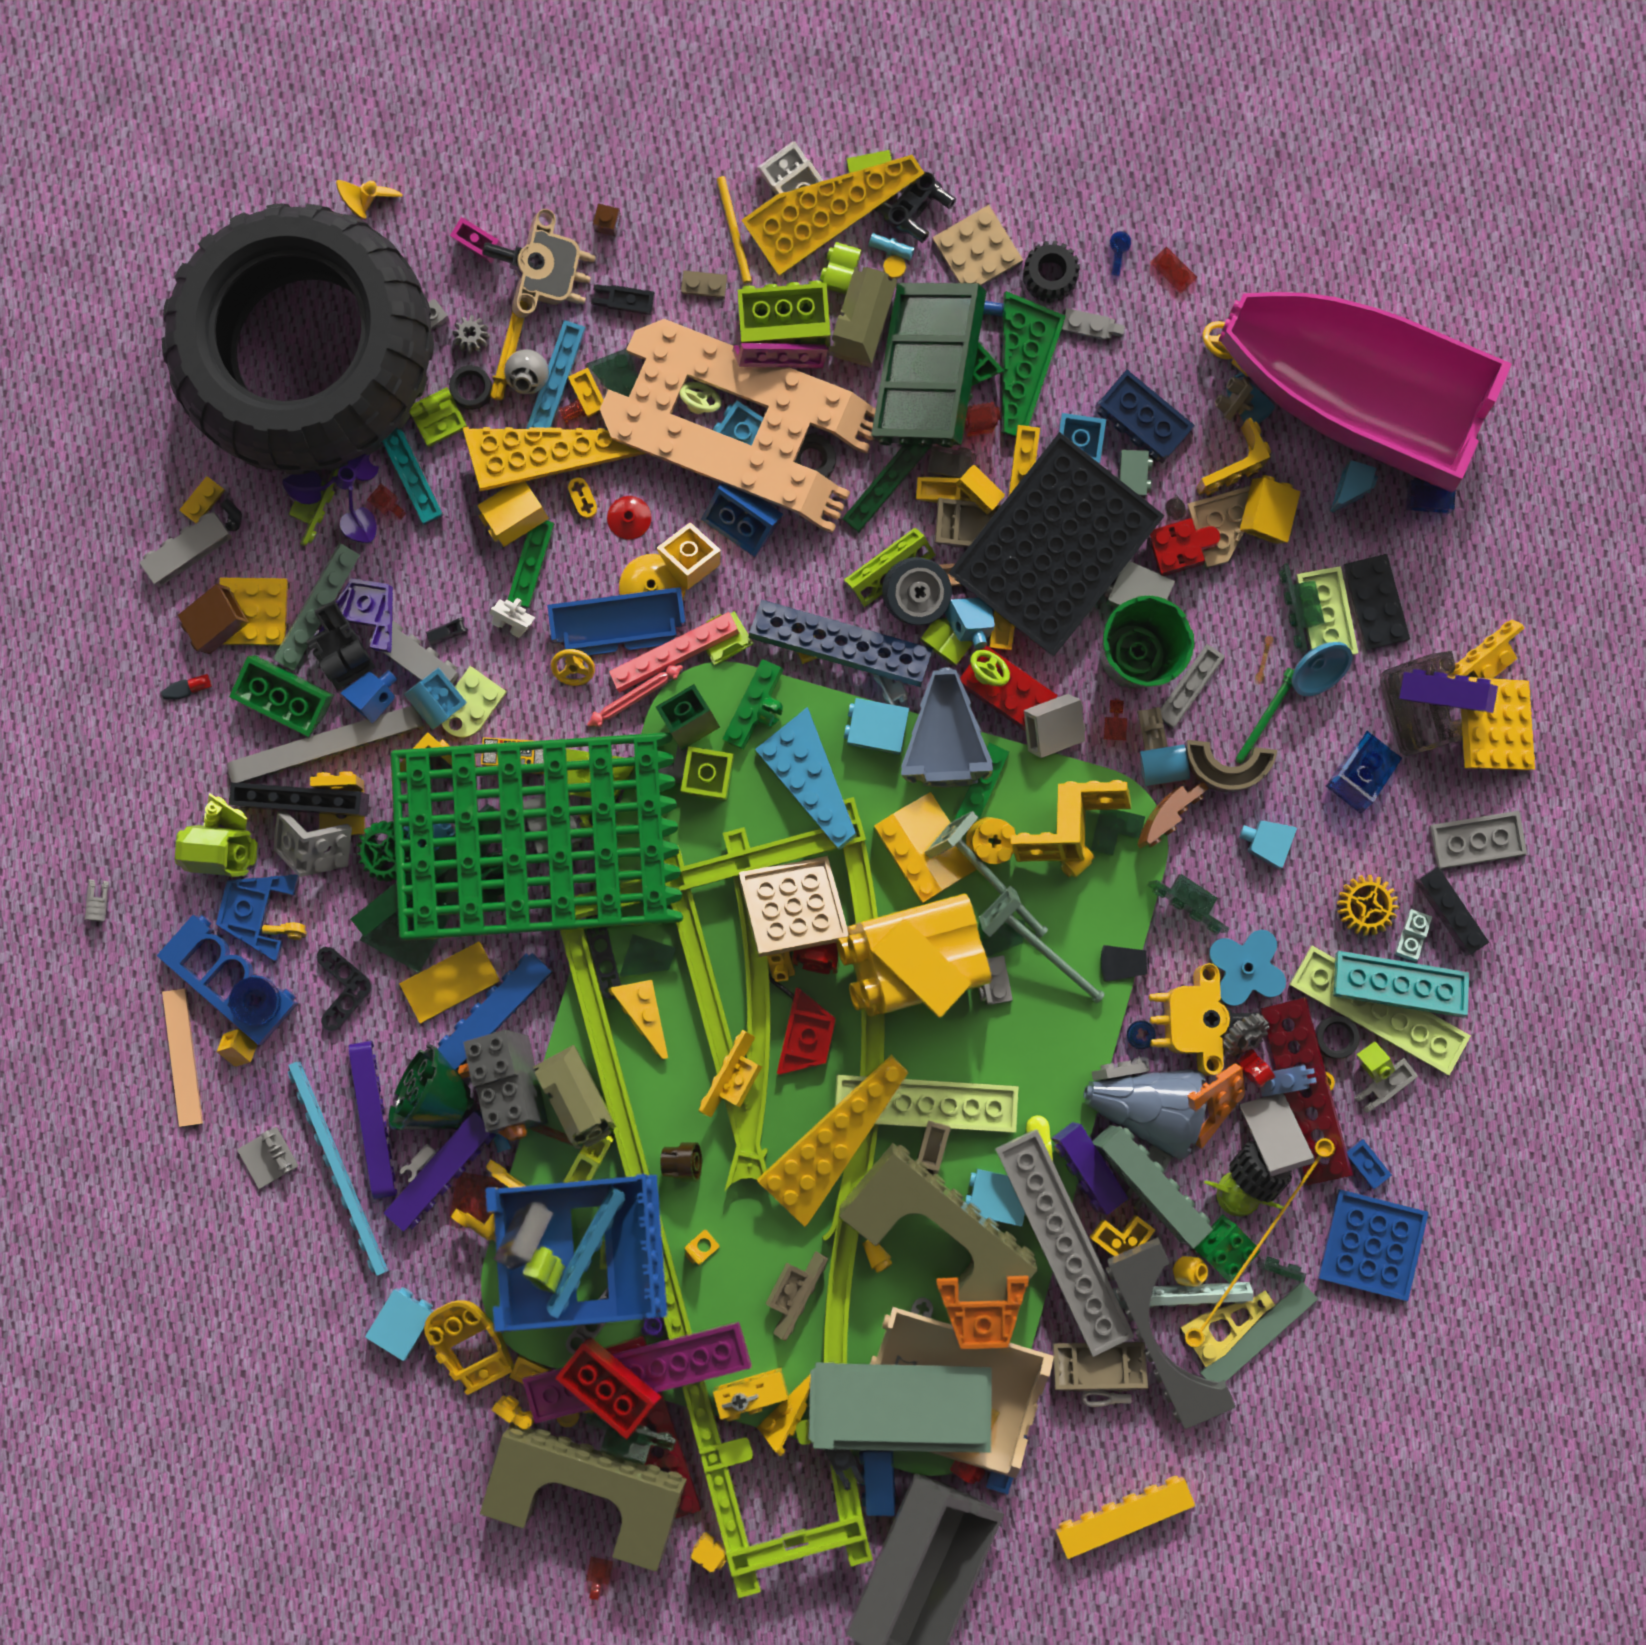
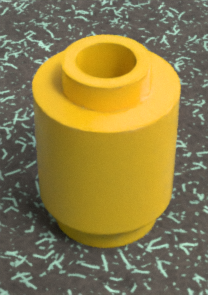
M1085 846V860L1061 861L1062 866L1060 868L1068 877L1072 875L1076 878L1092 864V860L1095 857Z

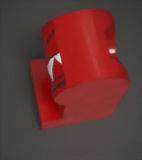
M1252 1049L1236 1060L1237 1064L1242 1067L1247 1079L1259 1088H1262L1267 1081L1275 1078L1271 1068Z

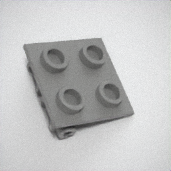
M277 1126L237 1149L259 1189L299 1166Z

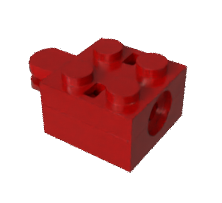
M1192 518L1154 529L1149 535V540L1160 575L1167 576L1204 565L1205 559L1202 551L1214 548L1219 544L1220 533L1218 529L1214 526H1208L1196 530Z

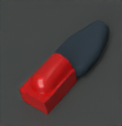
M204 674L188 680L184 679L174 682L161 691L163 699H182L190 696L192 693L211 688L212 685L209 675Z

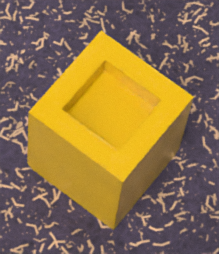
M236 1029L223 1034L216 1052L233 1066L237 1067L251 1062L257 1043L243 1031Z

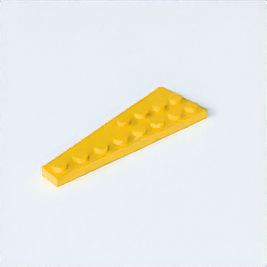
M483 427V429L463 428L479 491L647 454L612 440L609 431L605 430V428H598L597 430H583V428H576V430H562V428L513 429V427H505V429H490V427Z
M892 1055L888 1057L758 1178V1183L804 1227L810 1222L907 1076V1070Z

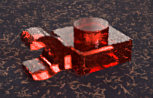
M380 484L367 499L383 515L390 511L402 520L407 514L400 506L395 504L399 498L383 484Z
M591 1556L586 1580L593 1581L589 1599L598 1600L602 1584L609 1585L613 1560Z

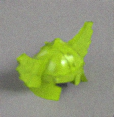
M1231 1173L1226 1174L1219 1184L1204 1181L1208 1186L1217 1189L1216 1196L1219 1205L1232 1216L1243 1217L1250 1215L1258 1208L1259 1204L1281 1209L1284 1207L1272 1201L1262 1202L1251 1197L1236 1184Z

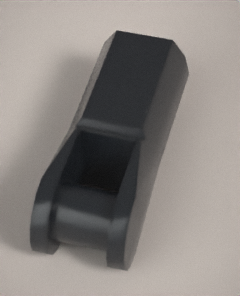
M464 618L455 619L447 624L426 631L431 646L467 633L469 630L464 626ZM455 625L457 631L451 633L449 627Z

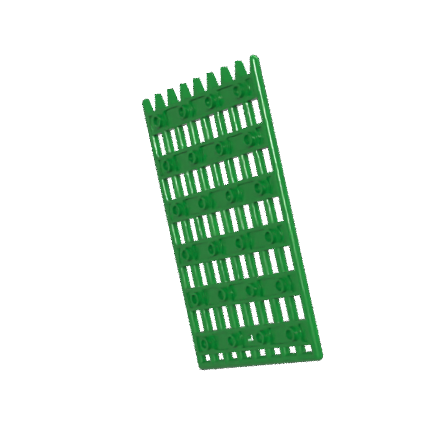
M665 732L393 750L390 757L400 939L405 941L682 922L684 917L681 912L667 909V905L681 900L682 892L679 889L666 886L667 882L680 877L681 870L677 866L664 863V860L678 855L679 846L675 843L663 841V837L671 835L678 830V825L675 821L664 819L661 816L673 811L677 806L673 798L660 795V792L670 789L675 785L673 776L659 773L660 769L673 764L674 757L670 753L657 749L659 746L670 743L673 737L672 734ZM634 744L635 757L612 758V745ZM588 747L589 760L567 761L566 748ZM543 749L544 763H521V751ZM497 752L498 766L476 767L475 754ZM452 755V769H430V757ZM406 758L407 772H400V759ZM635 766L636 780L614 781L613 767ZM590 769V783L568 784V770ZM544 772V786L523 787L522 773ZM498 775V789L477 790V776ZM453 778L452 792L432 793L431 779ZM401 781H407L408 794L401 795ZM637 789V802L615 804L614 790ZM591 792L592 805L570 806L569 793ZM545 795L546 808L524 809L523 796ZM500 797V811L478 812V799ZM454 800L455 814L433 815L432 802ZM408 803L409 817H403L402 804ZM638 811L639 825L616 826L617 812ZM592 814L593 828L571 829V815ZM547 817V831L525 832V818ZM501 820L502 834L480 835L479 821ZM455 823L456 837L434 838L433 824ZM403 826H409L410 840H404ZM639 834L640 847L618 849L617 835ZM594 837V850L572 852L571 838ZM421 839L426 840V846L423 848L418 846V842ZM548 840V853L526 855V841ZM502 843L503 856L481 858L480 844ZM456 846L457 859L435 861L434 847ZM404 849H410L411 862L405 863ZM641 856V870L619 871L618 858ZM595 859L596 873L573 875V861ZM549 862L550 876L528 877L527 864ZM503 865L504 879L482 880L481 867ZM457 868L458 882L436 883V870ZM412 871V885H406L405 872ZM642 879L643 893L620 894L621 880ZM596 882L597 896L575 897L574 884ZM550 885L551 899L529 900L528 887ZM504 888L505 902L483 903L484 889ZM459 891V905L437 906L438 892ZM413 894V908H407L406 895ZM643 902L644 916L622 917L621 903ZM575 906H598V919L576 920ZM552 908V922L530 923L529 909ZM506 911V925L484 926V912ZM460 914V928H438V915ZM407 917H414V931H408Z

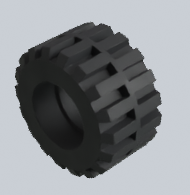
M1046 241L1043 242V246H1040V244L1036 245L1034 251L1031 250L1028 257H1026L1023 268V282L1027 284V291L1031 290L1034 298L1037 295L1040 296V301L1043 302L1045 298L1049 299V302H1054L1056 298L1060 301L1063 300L1065 295H1070L1071 290H1074L1079 276L1080 264H1078L1079 259L1077 255L1073 256L1074 251L1071 248L1067 250L1066 244L1057 245L1058 241H1053L1052 244ZM1045 262H1055L1062 267L1064 276L1057 281H1048L1040 275L1038 268Z
M1254 1141L1246 1143L1229 1164V1171L1236 1184L1245 1193L1262 1202L1274 1201L1291 1182L1293 1176L1291 1170L1270 1176Z

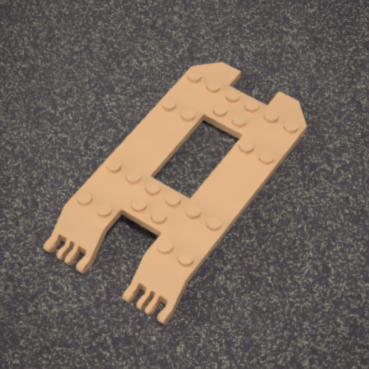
M666 319L635 330L626 351L628 354L645 360L631 394L627 397L608 389L600 407V412L612 440L794 511L818 528L833 533L836 526L832 522L823 520V513L834 519H839L841 514L828 508L827 505L843 511L844 504L833 501L830 497L833 493L846 500L850 495V491L839 487L819 472L794 463L810 425L832 433L853 449L867 454L870 445L860 442L856 438L859 434L868 440L874 439L871 436L872 432L868 431H872L873 422L866 421L865 417L869 415L874 418L876 408L851 391L789 367H739L732 351L733 345ZM688 377L768 408L752 446L672 415L680 396L679 392Z

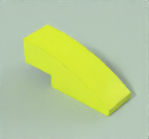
M610 1134L607 1138L592 1146L586 1147L584 1144L563 1183L592 1180L615 1137Z

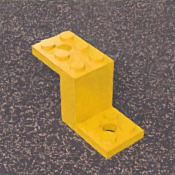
M1113 780L1110 783H1100L1098 781L1076 783L1068 781L1064 784H1058L1057 834L1043 832L1040 835H1030L1029 833L1011 835V846L1016 861L1085 860L1086 810L1131 809V798L1127 782Z

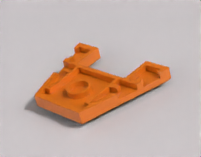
M1236 1063L1218 1074L1215 1082H1212L1210 1085L1204 1083L1200 1088V1092L1195 1093L1192 1091L1187 1095L1189 1107L1195 1112L1207 1102L1209 1118L1202 1124L1195 1144L1201 1149L1245 1095L1243 1070Z
M1007 1276V1300L971 1302H959L958 1278H937V1286L961 1349L1008 1348L1019 1308L1023 1301L1024 1292L1029 1282L1028 1276Z

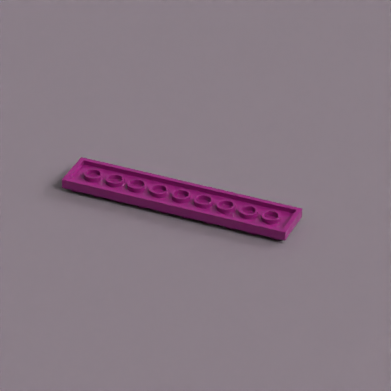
M739 1322L612 1354L656 1393L747 1370L752 1367ZM564 1367L527 1376L522 1379L535 1423L591 1409L556 1379Z

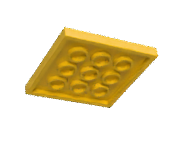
M1469 677V681L1476 682L1477 678ZM1484 678L1491 680L1490 684L1498 686L1494 712L1488 713L1461 709L1465 768L1535 770L1529 681Z

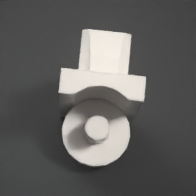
M518 598L514 603L508 600L504 602L499 599L489 613L492 615L491 623L502 628L508 623L512 626L511 634L518 638L533 624L535 617L527 614V610L520 607L522 600Z

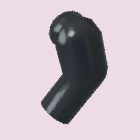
M225 499L220 505L228 513L225 527L228 531H237L241 527L242 512L229 499Z

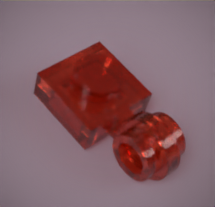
M1119 698L1110 700L1109 713H1113L1114 716L1104 717L1103 740L1126 741L1127 718H1119V714H1123L1124 700H1119Z

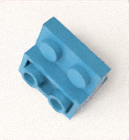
M439 667L403 694L432 730L467 703Z

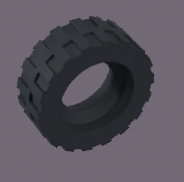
M816 433L806 434L794 463L802 465V453L810 448L817 449L822 454L823 461L820 467L814 470L829 478L836 465L834 446L822 435H816Z

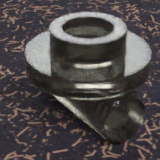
M1178 495L1167 501L1165 511L1169 518L1179 520L1189 515L1184 502Z

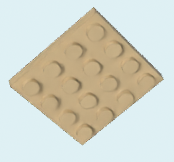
M828 856L739 872V880L759 957L835 943L838 939L849 936Z

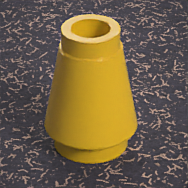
M867 1240L862 1244L871 1268L875 1269L877 1273L893 1264L890 1260L892 1257L879 1243L875 1246Z

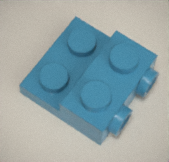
M736 401L734 405L730 404L724 413L726 417L722 423L718 422L714 426L713 431L752 446L764 418L739 401Z

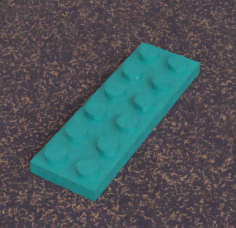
M1338 951L1335 954L1334 997L1462 1018L1468 1015L1469 972Z

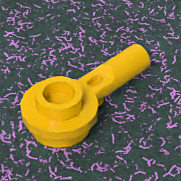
M290 922L280 924V926H262L263 934H287L288 938L292 940H301V937H306L307 931H305L306 926L300 923Z

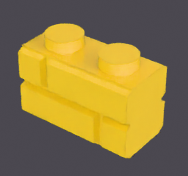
M705 1532L693 1547L691 1558L699 1564L703 1563L702 1566L710 1572L716 1568L720 1570L727 1560L725 1546L719 1540L715 1541V1537L708 1532Z

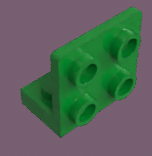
M1222 1214L1211 1226L1213 1230L1194 1250L1207 1260L1229 1283H1232L1256 1248V1245L1234 1222ZM1258 1249V1251L1256 1252V1254L1254 1255V1257L1252 1258V1260L1250 1261V1263H1251V1262L1253 1261V1259L1261 1252L1260 1249Z

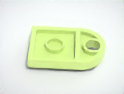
M470 666L455 686L467 703L444 721L442 726L449 734L455 737L466 738L473 736L482 728L507 691ZM452 719H461L462 727L459 730H452L450 728V721Z

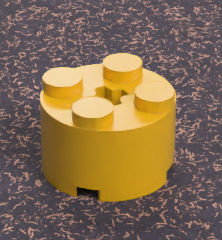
M984 817L969 828L966 844L982 862L990 864L1003 863L1008 861L1014 853L1011 846V835H1016L1015 829L1004 820ZM989 838H995L994 843H989Z

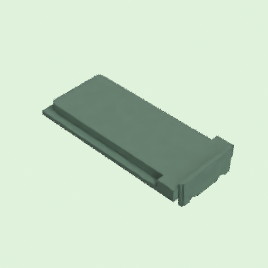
M815 1362V1368L810 1372L809 1440L814 1442L813 1449L991 1453L992 1367Z

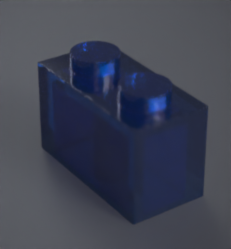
M1415 477L1414 480L1407 484L1406 510L1450 514L1455 510L1456 490L1451 493Z

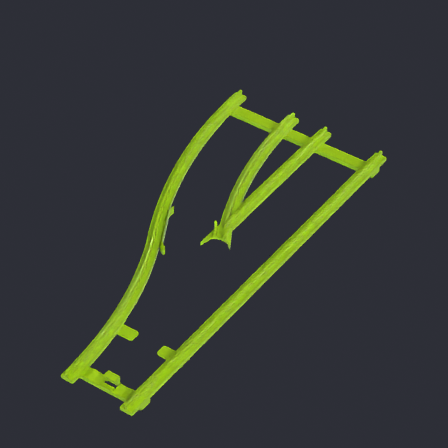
M852 797L843 801L857 836L843 847L850 882L855 923L857 924L878 918L865 845L866 838L855 799ZM745 827L723 833L728 851L727 855L684 866L679 847L678 855L664 860V863L677 866L681 870L680 877L667 882L666 886L679 889L682 892L681 900L671 904L674 911L681 912L684 917L682 922L676 924L717 1075L723 1066L725 1057L729 1055L733 1048V1042L691 889L732 877L734 879L745 955L747 1032L755 1036L746 1058L762 1066L741 1107L724 1099L737 1145L725 1191L732 1183L740 1179L753 1178L758 1180L767 1170L764 1158L768 1152L767 1148L761 1149L760 1141L766 1106L770 1058L769 967L767 956L759 957L739 880V872L771 867L837 849L822 829L750 848ZM642 879L621 883L620 894L643 893ZM597 890L575 897L597 896ZM641 902L621 903V908ZM575 906L576 920L597 915L598 906ZM584 929L560 930L607 1108L616 1125L614 1134L626 1177H635L638 1174L650 1175ZM864 1008L861 1009L860 1076L868 1077L884 1062L885 1022L884 1014L868 1016ZM878 1124L873 1125L844 1169L833 1222L829 1231L822 1236L826 1241L836 1228L826 1301L824 1363L847 1364L849 1304L859 1232L840 1218V1205L873 1166ZM660 1215L667 1317L663 1318L670 1340L692 1334ZM705 1380L682 1386L738 1598L761 1592L756 1570L845 1545L850 1566L873 1561L865 1530L857 1482L852 1468L843 1471L851 1484V1489L846 1491L831 1463L833 1486L840 1521L806 1531L805 1528L783 1534L781 1538L749 1546L728 1466L752 1459L753 1453L750 1442L745 1437L725 1443L721 1442ZM809 1419L798 1422L796 1433L799 1443L802 1445L813 1443L809 1440ZM808 1543L807 1545H803V1546L796 1547V1548H793V1549H789V1550H786V1549H785V1546H786V1548H790V1547L797 1546V1545H800V1544Z

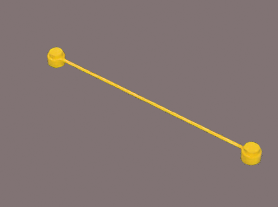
M1323 1138L1316 1143L1315 1149L1319 1156L1315 1163L1310 1167L1200 1329L1192 1328L1187 1331L1185 1340L1188 1345L1198 1348L1204 1344L1205 1335L1202 1331L1319 1160L1322 1157L1329 1158L1334 1154L1335 1146L1331 1140Z

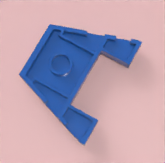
M293 874L227 880L216 925L272 960L278 961L283 941L263 937L260 934L271 891L295 895L299 876Z

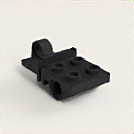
M335 601L315 610V614L325 630L308 639L307 644L310 650L316 647L313 650V655L319 661L323 672L329 681L333 683L336 690L376 668L353 629L347 630L350 628L349 622Z

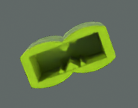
M838 242L835 243L834 248H829L826 260L830 262L827 268L823 267L820 280L823 283H827V289L847 294L854 268L858 266L861 249Z
M944 617L932 622L920 638L923 644L933 648L935 653L954 667L957 666L972 645L970 641H959L950 623Z
M533 1248L522 1275L538 1289L555 1294L565 1270V1266L561 1263L562 1259L552 1255L553 1251L548 1248Z

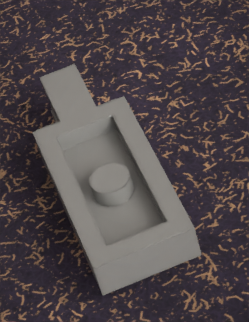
M1066 308V317L1062 326L1063 332L1101 340H1111L1112 335L1123 337L1125 326L1114 323L1115 319Z
M1134 1058L1132 1063L1131 1060L1118 1062V1067L1115 1068L1114 1063L1100 1065L1101 1070L1092 1071L1093 1080L1151 1071L1149 1058Z

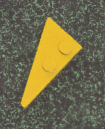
M652 980L609 988V993L615 996L622 1006L621 1009L625 1014L629 1015L636 1029L649 1041L655 1054L659 1055L661 1059L668 1058Z
M810 1375L788 1396L787 1400L781 1402L757 1427L774 1451L780 1456L785 1452L782 1448L785 1440L789 1435L793 1436L796 1425L800 1422L808 1406L805 1401L810 1393Z

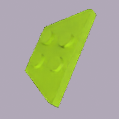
M566 748L567 761L589 760V752ZM612 755V758H626ZM635 766L613 767L614 781L629 780V776ZM590 769L568 770V784L590 783ZM614 790L615 800L621 793V790ZM591 792L570 793V795L591 798Z

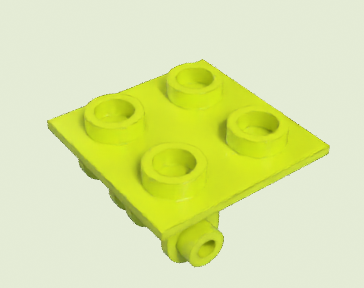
M212 794L208 795L203 826L219 827L221 824L225 828L246 830L247 817L242 811L233 809L220 797H215Z

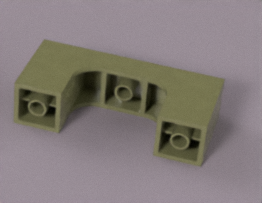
M892 1143L840 1205V1218L876 1246L898 1219L911 1213L923 1214L966 1247L972 1255L969 1265L958 1277L959 1302L1007 1300V1276H1028L1030 1280L1037 1271L1036 1260L1033 1257L1034 1253L1026 1246L1021 1248L1015 1243L1017 1240L1009 1232H1001L998 1229L999 1225L990 1217L985 1219L980 1215L981 1210L973 1203L968 1205L963 1201V1195L956 1189L950 1190L944 1185L946 1182L939 1175L934 1174L933 1176L926 1171L928 1167L919 1159L914 1161L910 1158L909 1151L902 1145L897 1147Z
M511 1423L501 1438L480 1514L524 1528L534 1512L542 1485L555 1482L592 1493L614 1502L622 1515V1526L612 1557L657 1572L665 1554L687 1479L682 1478V1475L676 1472L667 1473L661 1471L655 1465L645 1466L639 1464L633 1458L626 1457L624 1459L617 1457L614 1452L608 1450L603 1452L596 1450L590 1444L582 1443L580 1445L574 1443L565 1436H552L550 1432L543 1429L534 1430L529 1428L523 1430L514 1423Z

